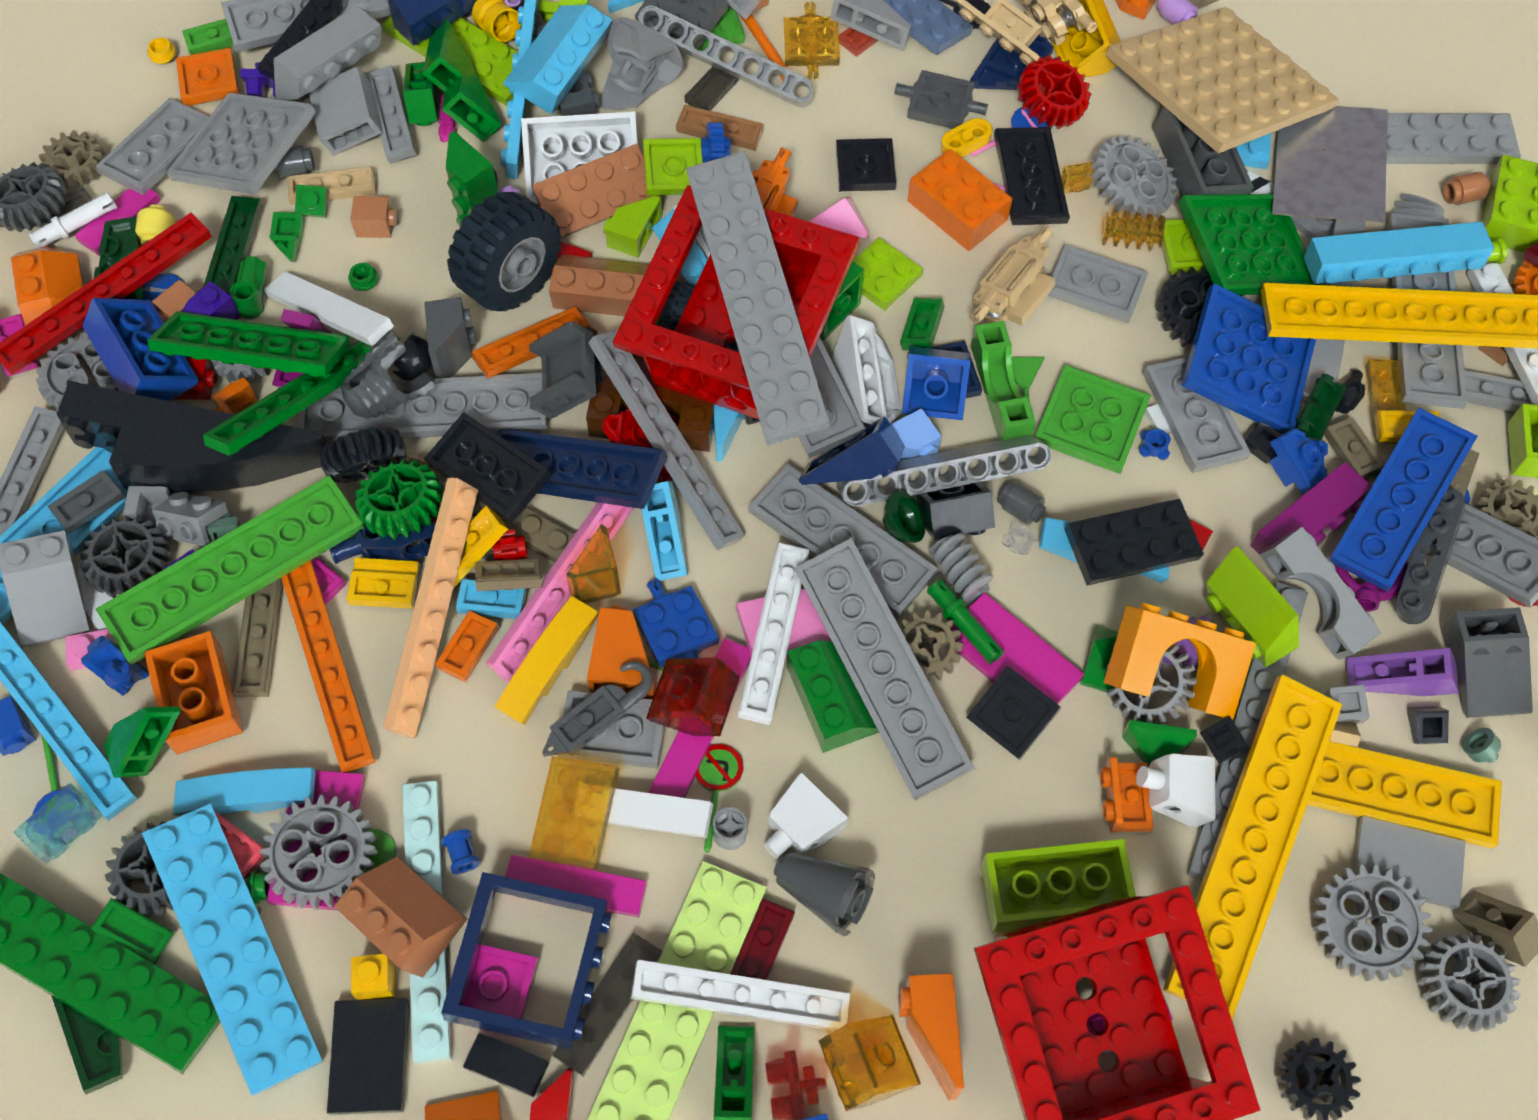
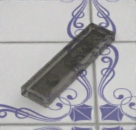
M633 932L594 991L591 1003L586 1004L581 1011L580 1017L586 1018L581 1040L574 1039L572 1050L557 1047L552 1055L553 1058L568 1068H573L574 1072L584 1077L634 1000L630 998L636 961L643 960L657 963L663 951Z

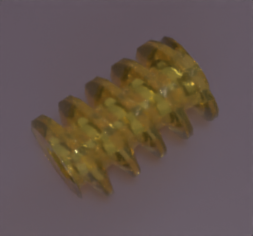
M1113 209L1109 217L1106 211L1102 227V245H1106L1108 239L1112 238L1114 247H1117L1120 240L1123 239L1125 248H1129L1131 242L1135 241L1137 250H1140L1144 242L1147 243L1148 251H1152L1155 244H1158L1160 249L1165 230V216L1159 215L1154 223V217L1149 213L1143 221L1140 212H1136L1131 220L1129 211H1124L1121 218H1119L1117 209Z

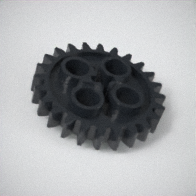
M1190 267L1187 273L1181 269L1177 276L1171 275L1168 282H1165L1160 290L1161 293L1157 298V301L1160 303L1156 311L1162 313L1158 320L1160 322H1167L1163 330H1172L1174 332L1172 340L1181 338V347L1183 348L1188 343L1193 344L1207 290L1213 284L1205 267H1202L1199 273L1193 267Z

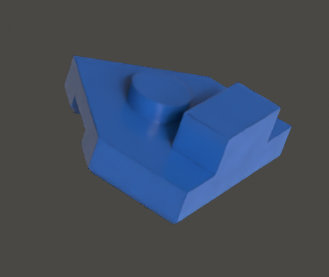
M1296 428L1270 442L1278 456L1269 461L1285 487L1295 483L1303 496L1327 477V469L1324 468V456L1328 455L1327 443L1319 439L1316 441L1305 437L1304 432Z

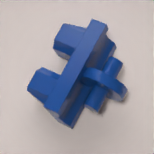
M99 636L87 646L88 653L81 658L84 666L101 678L108 687L116 690L122 696L129 691L134 683L149 676L147 669L140 663L136 662L130 665L118 645L108 637Z

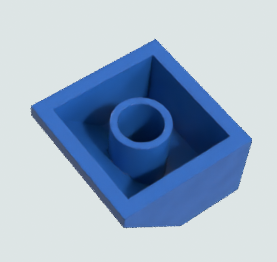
M909 346L902 414L910 415L922 408L927 417L963 420L971 362L970 353Z

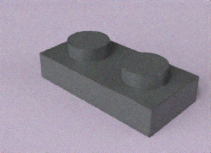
M102 470L48 505V508L68 534H70L125 497L106 472Z

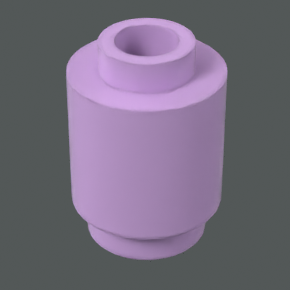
M1160 0L1157 6L1160 16L1172 25L1198 16V8L1188 0Z

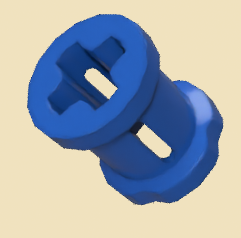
M469 829L454 831L441 839L442 846L447 848L452 865L450 869L452 874H463L481 865L479 856H475L470 841L473 835Z

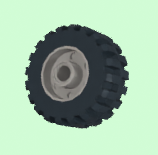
M518 192L496 193V196H488L483 199L484 202L482 204H476L471 209L470 215L468 217L465 216L460 222L462 225L459 230L455 231L452 237L454 239L453 244L449 246L448 250L450 258L447 259V264L452 282L455 283L456 287L490 311H508V309L520 307V303L528 302L535 292L538 293L544 281L548 280L551 276V270L558 260L557 253L561 250V243L559 241L561 233L555 218Z

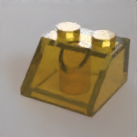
M893 1015L851 1022L818 1040L824 1054V1060L830 1069L837 1087L838 1096L842 1100L845 1111L872 1105L921 1084Z

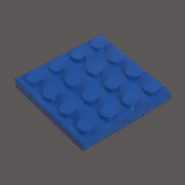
M1214 283L1207 290L1181 386L1259 424L1265 422L1283 435L1295 428L1316 339L1268 337L1263 307Z

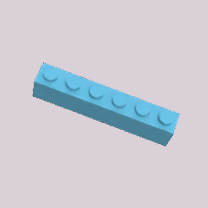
M1483 222L1315 237L1310 241L1304 260L1314 284H1333L1344 281H1362L1365 279L1484 268L1494 250V246Z

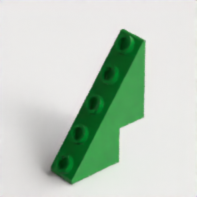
M446 19L429 38L422 75L445 92L441 110L482 142H485L492 134L497 132L502 123L450 22Z

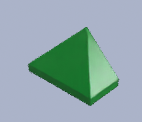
M1096 625L1083 672L1085 675L1080 685L1104 692L1114 689V686L1105 684L1104 679L1118 631Z
M1129 720L1123 730L1122 738L1149 767L1150 763L1167 754H1181L1188 749L1197 736V730Z

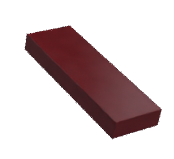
M763 898L730 974L767 980L793 921L795 912Z

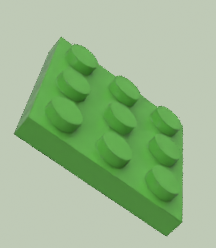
M1064 365L1035 437L1039 438L1050 449L1121 474L1151 395Z

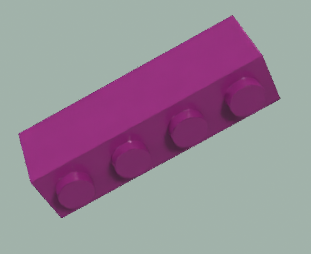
M1344 462L1257 533L1250 546L1260 555L1283 536L1300 527H1303L1306 532L1313 536L1318 546L1327 537L1325 533L1328 530L1337 531L1348 520L1346 516L1350 512L1357 513L1372 486Z

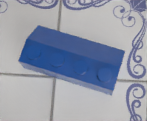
M92 298L82 327L119 391L171 401L197 385L199 381L185 356L165 355L162 352L149 351L147 340L164 324L151 300Z

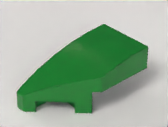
M273 212L269 238L290 262H295L302 239L305 217L302 213Z

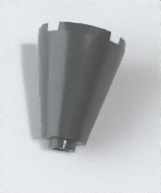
M791 852L786 857H780L774 868V875L777 876L776 883L842 936L851 933V931L846 929L851 922L856 925L859 923L873 892V888L868 886L869 877L875 880V874L866 867Z

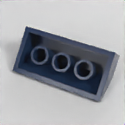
M388 0L394 28L414 46L431 36L446 19L451 24L471 12L476 0Z

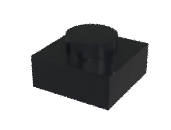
M1261 422L1245 439V442L1250 452L1267 464L1276 455L1270 442L1280 437L1281 434L1265 422Z
M1230 716L1200 732L1219 764L1249 747Z

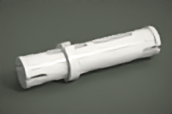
M106 191L101 196L59 218L57 216L51 218L52 222L28 233L32 242L36 243V247L41 248L61 237L63 239L70 237L69 233L118 207L108 191Z

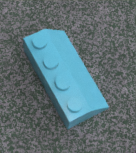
M589 4L560 6L505 79L503 85L552 115L607 39L613 19Z

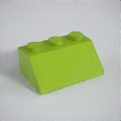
M1238 546L1234 547L1207 580V596L1205 601L1213 613L1219 612L1225 619L1224 623L1227 628L1244 632V640L1256 643L1252 659H1259L1265 667H1268L1299 648V614Z

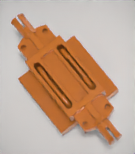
M781 147L774 161L763 160L759 170H754L752 174L763 208L792 216L798 206V200L785 195L786 184L790 178V171L785 167L789 156H791V152Z

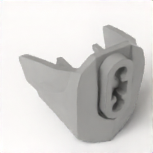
M621 17L614 21L610 27L607 49L613 62L604 87L601 108L612 110L636 108L664 86L670 84L684 67L683 58L676 44L633 19Z

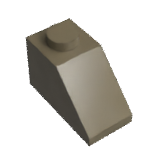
M1473 891L1453 913L1455 919L1474 936L1481 935L1484 945L1490 941L1495 942V953L1507 952L1505 959L1526 967L1538 954V921L1532 912Z

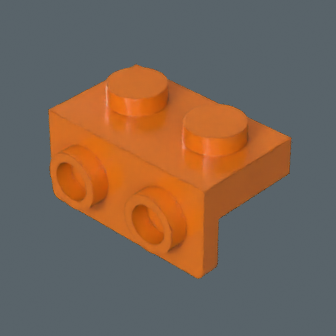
M1109 757L1105 766L1101 767L1100 785L1101 788H1106L1107 800L1103 801V818L1105 821H1109L1110 832H1151L1153 830L1152 808L1149 805V789L1138 786L1136 783V775L1139 768L1142 766L1147 767V763H1118L1117 757Z

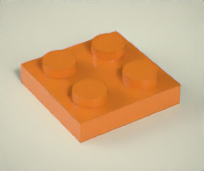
M231 48L176 57L180 95L184 105L190 106L222 100L228 93L239 94L234 55Z

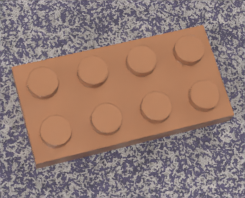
M638 143L531 186L539 207L551 214L557 221L561 238L603 222L609 217L612 218L618 207L653 196L660 197V195L646 196L644 157Z

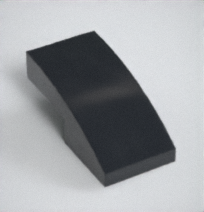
M478 1033L463 1068L474 1074L496 1081L504 1087L534 1098L549 1062L515 1046Z

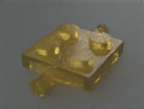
M809 2L804 4L805 15L784 17L783 24L785 65L807 66V77L812 80V71L814 73V80L819 77L818 66H839L840 62L838 22L830 19V17L816 15V5L814 2H811V10H809Z

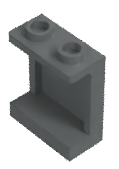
M570 321L529 345V351L540 356L542 363V391L530 397L531 409L553 419L596 396L594 352L588 344L593 337V332Z

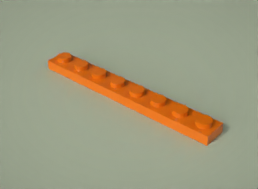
M312 560L284 575L281 579L340 770L343 773H348L376 763L316 572Z

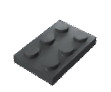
M645 0L634 16L638 21L640 11L644 7L652 5L711 32L729 5L726 0ZM651 16L647 19V22L651 21L656 26L659 22V17ZM675 28L670 36L679 39L684 34V29ZM705 39L699 40L695 47L699 49Z

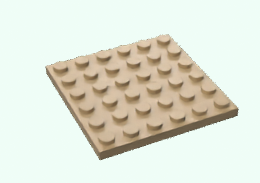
M1227 7L1111 45L1106 54L1110 60L1218 154L1335 108L1339 100L1330 92L1329 88L1321 85L1308 71L1299 67L1288 55L1283 54L1272 45L1270 40L1261 36L1250 24L1245 23L1233 10Z

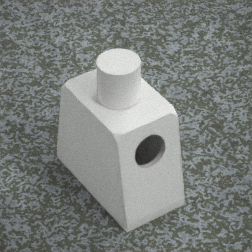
M1167 754L1152 761L1149 767L1142 766L1139 768L1136 775V783L1138 786L1149 789V805L1153 810L1193 828L1216 820L1214 757Z
M801 773L769 814L768 825L775 833L763 845L776 859L788 848H791L795 853L808 855L843 832L847 827L848 817Z

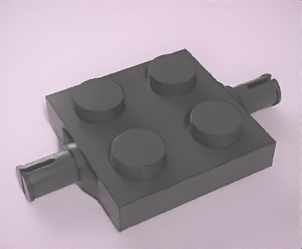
M921 70L919 79L913 86L897 82L895 87V95L910 98L907 118L953 129L963 124L969 112L986 116L988 104L972 101L975 82Z

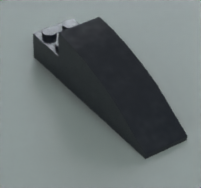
M73 381L68 382L57 412L58 418L74 444L86 449H91L93 446L104 448L112 453L109 463L125 489H128L129 486L167 487L170 492L190 493L258 486L320 468L321 459L319 453L327 445L324 433L280 424L240 449L237 453L229 456L205 446L203 434L235 416L234 414Z

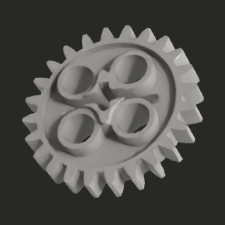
M1118 135L1116 139L1109 138L1107 142H1104L1092 157L1094 162L1090 165L1095 170L1091 177L1098 180L1094 187L1102 188L1103 190L1100 197H1108L1110 199L1108 206L1117 205V213L1125 210L1127 218L1135 214L1138 221L1144 216L1148 221L1153 217L1158 218L1172 205L1171 203L1176 199L1174 193L1178 190L1173 185L1177 178L1170 176L1174 169L1165 166L1168 159H1160L1159 149L1153 152L1150 142L1144 146L1140 137L1134 142L1131 135H1128L1125 139L1121 135Z
M80 333L79 340L75 341L69 336L67 337L68 344L63 345L59 343L57 344L59 350L47 351L50 359H41L40 363L43 368L36 369L39 376L36 379L39 386L38 389L50 407L55 405L57 411L69 381L91 385L78 360L79 357L84 358L99 387L119 391L92 342L83 333Z
M320 795L317 804H313L309 797H306L303 808L300 809L298 805L292 803L293 813L291 815L281 811L279 814L283 822L281 824H269L275 833L274 835L263 836V840L270 847L260 850L259 853L268 859L261 863L260 867L265 872H269L264 877L265 881L269 885L274 884L272 890L277 896L283 894V899L288 904L296 898V905L303 909L309 900L311 907L314 910H318L320 901L324 900L328 907L331 908L333 907V897L338 896L341 898L356 877L364 874V868H374V863L367 857L377 854V850L374 846L368 844L377 839L373 832H367L372 827L368 819L362 820L364 814L360 809L353 811L354 807L351 802L347 801L341 806V801L337 796H334L328 804L325 797ZM334 823L332 831L327 834H320V830L325 824ZM344 835H347L345 840H341ZM302 841L300 849L293 853L288 852L293 842ZM321 847L322 854L317 856L315 850ZM344 851L350 852L345 862L335 863L338 854ZM292 864H296L294 869L290 868ZM318 869L317 875L313 880L303 882L304 875L309 870Z
M1360 864L1355 867V874L1348 867L1342 870L1343 879L1337 874L1330 877L1333 887L1325 884L1320 888L1327 897H1318L1314 900L1317 905L1322 907V910L1312 913V917L1321 920L1320 925L1312 928L1313 931L1324 934V938L1317 943L1318 946L1329 945L1331 948L1325 957L1328 959L1338 956L1340 958L1337 963L1338 969L1350 965L1351 977L1358 976L1363 970L1365 981L1373 980L1375 973L1380 981L1388 980L1389 972L1394 978L1403 976L1401 967L1406 971L1413 970L1415 967L1411 959L1418 961L1424 958L1417 948L1430 946V943L1422 938V934L1432 932V928L1423 925L1422 920L1431 917V914L1420 912L1419 909L1426 900H1415L1413 898L1418 888L1416 886L1408 889L1403 887L1406 881L1405 876L1393 880V869L1391 868L1385 870L1380 875L1379 866L1376 864L1369 868L1368 873L1365 866ZM1363 891L1368 893V899L1363 895ZM1380 894L1390 899V911H1386L1380 906ZM1345 898L1351 899L1356 904L1357 912L1355 915H1351L1345 910ZM1366 918L1376 920L1377 926L1367 925ZM1389 929L1398 935V947H1394L1388 942L1387 931ZM1353 933L1363 938V951H1359L1353 946L1351 942ZM1376 945L1380 949V954L1375 952Z

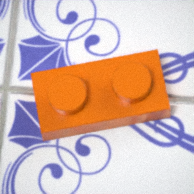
M469 610L435 663L437 669L466 683L499 630L498 624Z

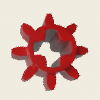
M508 529L492 546L495 561L528 559L525 536H516L515 529Z

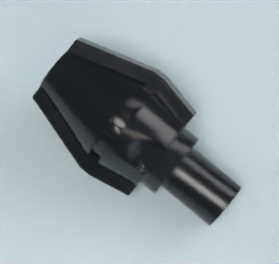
M1353 370L1349 379L1343 383L1347 387L1335 412L1349 413L1355 409L1364 397L1365 385L1361 383L1363 373L1360 370Z

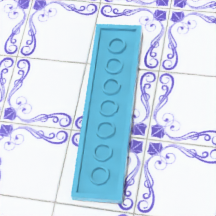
M211 803L143 832V838L252 1097L322 1063L321 1056Z

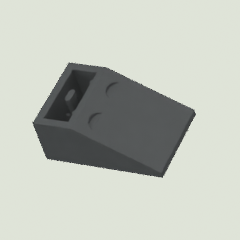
M1520 607L1455 612L1442 626V632L1446 646L1451 649L1457 664L1458 688L1466 718L1532 713L1529 636Z

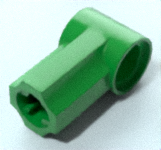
M246 256V259L241 261L237 281L230 288V295L240 316L245 319H254L264 311L262 296L268 265L266 261H262L257 257Z

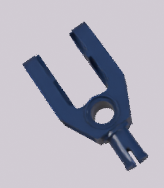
M441 484L444 494L445 487ZM436 522L432 523L431 526H421L420 533L414 530L409 533L408 538L402 534L396 540L390 537V535L382 538L377 533L372 534L367 526L363 524V530L360 529L354 537L344 540L329 551L335 564L360 554L371 559L414 561L428 555ZM421 542L415 546L407 547L410 543Z

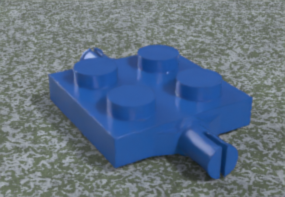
M654 579V584L651 580L648 582L647 587L654 599L650 603L632 609L658 667L662 668L674 662L686 661L693 677L698 676V673L699 675L703 674L705 669L698 655L703 650L719 644V637L692 586H689L677 592L665 594L659 579Z

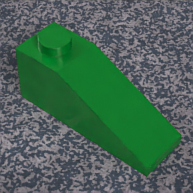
M425 62L407 63L405 66L403 94L409 124L416 123L418 126L430 125L433 121H437L438 118L436 85L422 75Z
M179 706L144 707L113 725L103 745L113 778L148 775L180 714Z
M718 1026L714 1120H752L754 1027Z

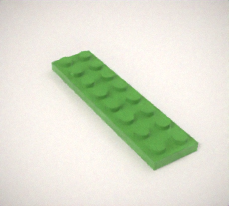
M329 475L97 607L95 610L129 664L132 665L145 657V651L167 645L353 536L360 529L363 530L364 525Z

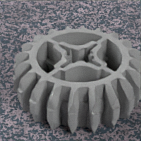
M1175 643L1169 651H1165L1156 672L1157 676L1155 678H1159V682L1167 684V687L1152 686L1149 697L1139 694L1137 705L1130 700L1125 690L1114 688L1106 691L1107 696H1114L1116 694L1119 696V699L1112 703L1114 708H1118L1123 704L1127 706L1121 714L1124 718H1127L1134 711L1136 712L1134 716L1135 721H1141L1142 716L1147 715L1146 722L1154 723V716L1158 715L1161 724H1166V712L1169 711L1174 719L1180 716L1174 708L1176 705L1185 710L1189 708V705L1181 699L1183 695L1194 698L1195 693L1186 690V684L1195 685L1197 684V679L1186 678V673L1195 671V667L1193 665L1183 667L1182 663L1189 658V655L1184 653L1177 658L1175 654L1180 648L1179 645ZM1164 656L1174 664L1177 670L1178 685L1162 677L1161 668ZM1162 690L1175 694L1166 705L1155 709H1147L1149 701H1151L1153 694L1157 691Z
M1460 933L1456 937L1453 934L1447 935L1442 941L1437 940L1430 947L1431 950L1423 954V959L1426 963H1422L1418 968V971L1425 975V977L1418 980V985L1428 989L1422 995V999H1432L1434 1002L1430 1012L1435 1013L1441 1010L1443 1012L1442 1022L1448 1023L1454 1019L1456 1029L1462 1030L1468 1026L1471 1032H1477L1481 1028L1491 1030L1495 1027L1496 1023L1502 1024L1507 1021V1014H1511L1517 1008L1513 1002L1518 1000L1521 995L1512 988L1519 985L1520 979L1510 975V972L1515 970L1516 965H1506L1503 961L1507 952L1497 954L1494 952L1495 942L1490 941L1483 945L1481 935H1475L1470 939L1467 933ZM1455 956L1454 972L1445 976L1446 962L1449 957ZM1492 988L1491 1002L1486 1009H1482L1481 1001L1484 1000V991Z

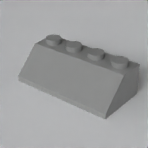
M355 6L275 57V99L286 101L299 99L308 92H313L328 79L336 77L340 71L349 65L357 63L360 58L369 52L375 51L381 45V24L361 8Z

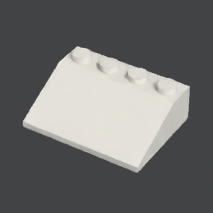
M635 112L521 118L527 198L539 205L531 188L533 184L637 144Z

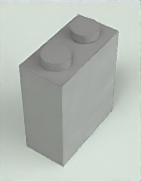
M358 66L332 79H328L313 92H309L311 105L316 111L314 119L319 140L332 155L383 133L371 83Z

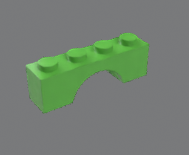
M1004 321L975 325L970 346L999 441L1032 435L1036 422L1028 397L1021 396L1015 382L1011 355L1012 345Z

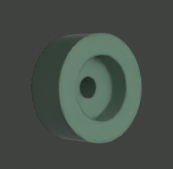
M1479 728L1471 732L1464 739L1462 746L1463 750L1474 762L1487 761L1492 763L1499 757L1498 752L1501 748V741L1491 729Z

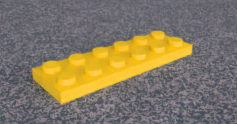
M1329 741L1307 805L1356 817L1363 815L1493 849L1498 845L1502 781Z

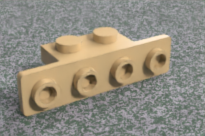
M956 0L961 9L959 14L969 23L973 20L980 25L979 29L986 36L991 38L994 35L1000 40L998 43L1006 51L1011 53L1014 50L1020 55L1019 59L1026 66L1032 61H1038L1040 56L1028 47L1043 29L1041 25L1007 0H996L984 15L967 1Z

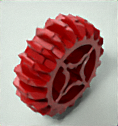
M1051 55L1044 58L1039 57L1037 62L1032 61L1026 66L1019 77V84L1016 90L1020 93L1017 100L1024 102L1022 110L1030 112L1029 118L1036 117L1038 125L1045 122L1047 127L1051 128L1055 125L1058 130L1064 126L1069 127L1074 122L1080 120L1084 115L1083 113L1088 109L1092 94L1088 91L1090 84L1084 82L1086 74L1078 73L1079 66L1073 68L1070 65V59L1063 62L1060 55L1054 59Z

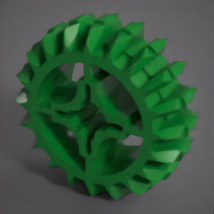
M405 458L399 464L391 460L390 465L387 467L379 465V471L376 473L368 472L369 480L360 481L361 489L355 491L357 498L355 507L361 522L367 526L372 534L377 533L382 538L390 535L394 540H396L399 534H403L408 538L409 533L414 530L420 533L421 526H431L430 518L438 517V509L441 506L443 489L437 475L426 464L421 465L417 460L409 464Z

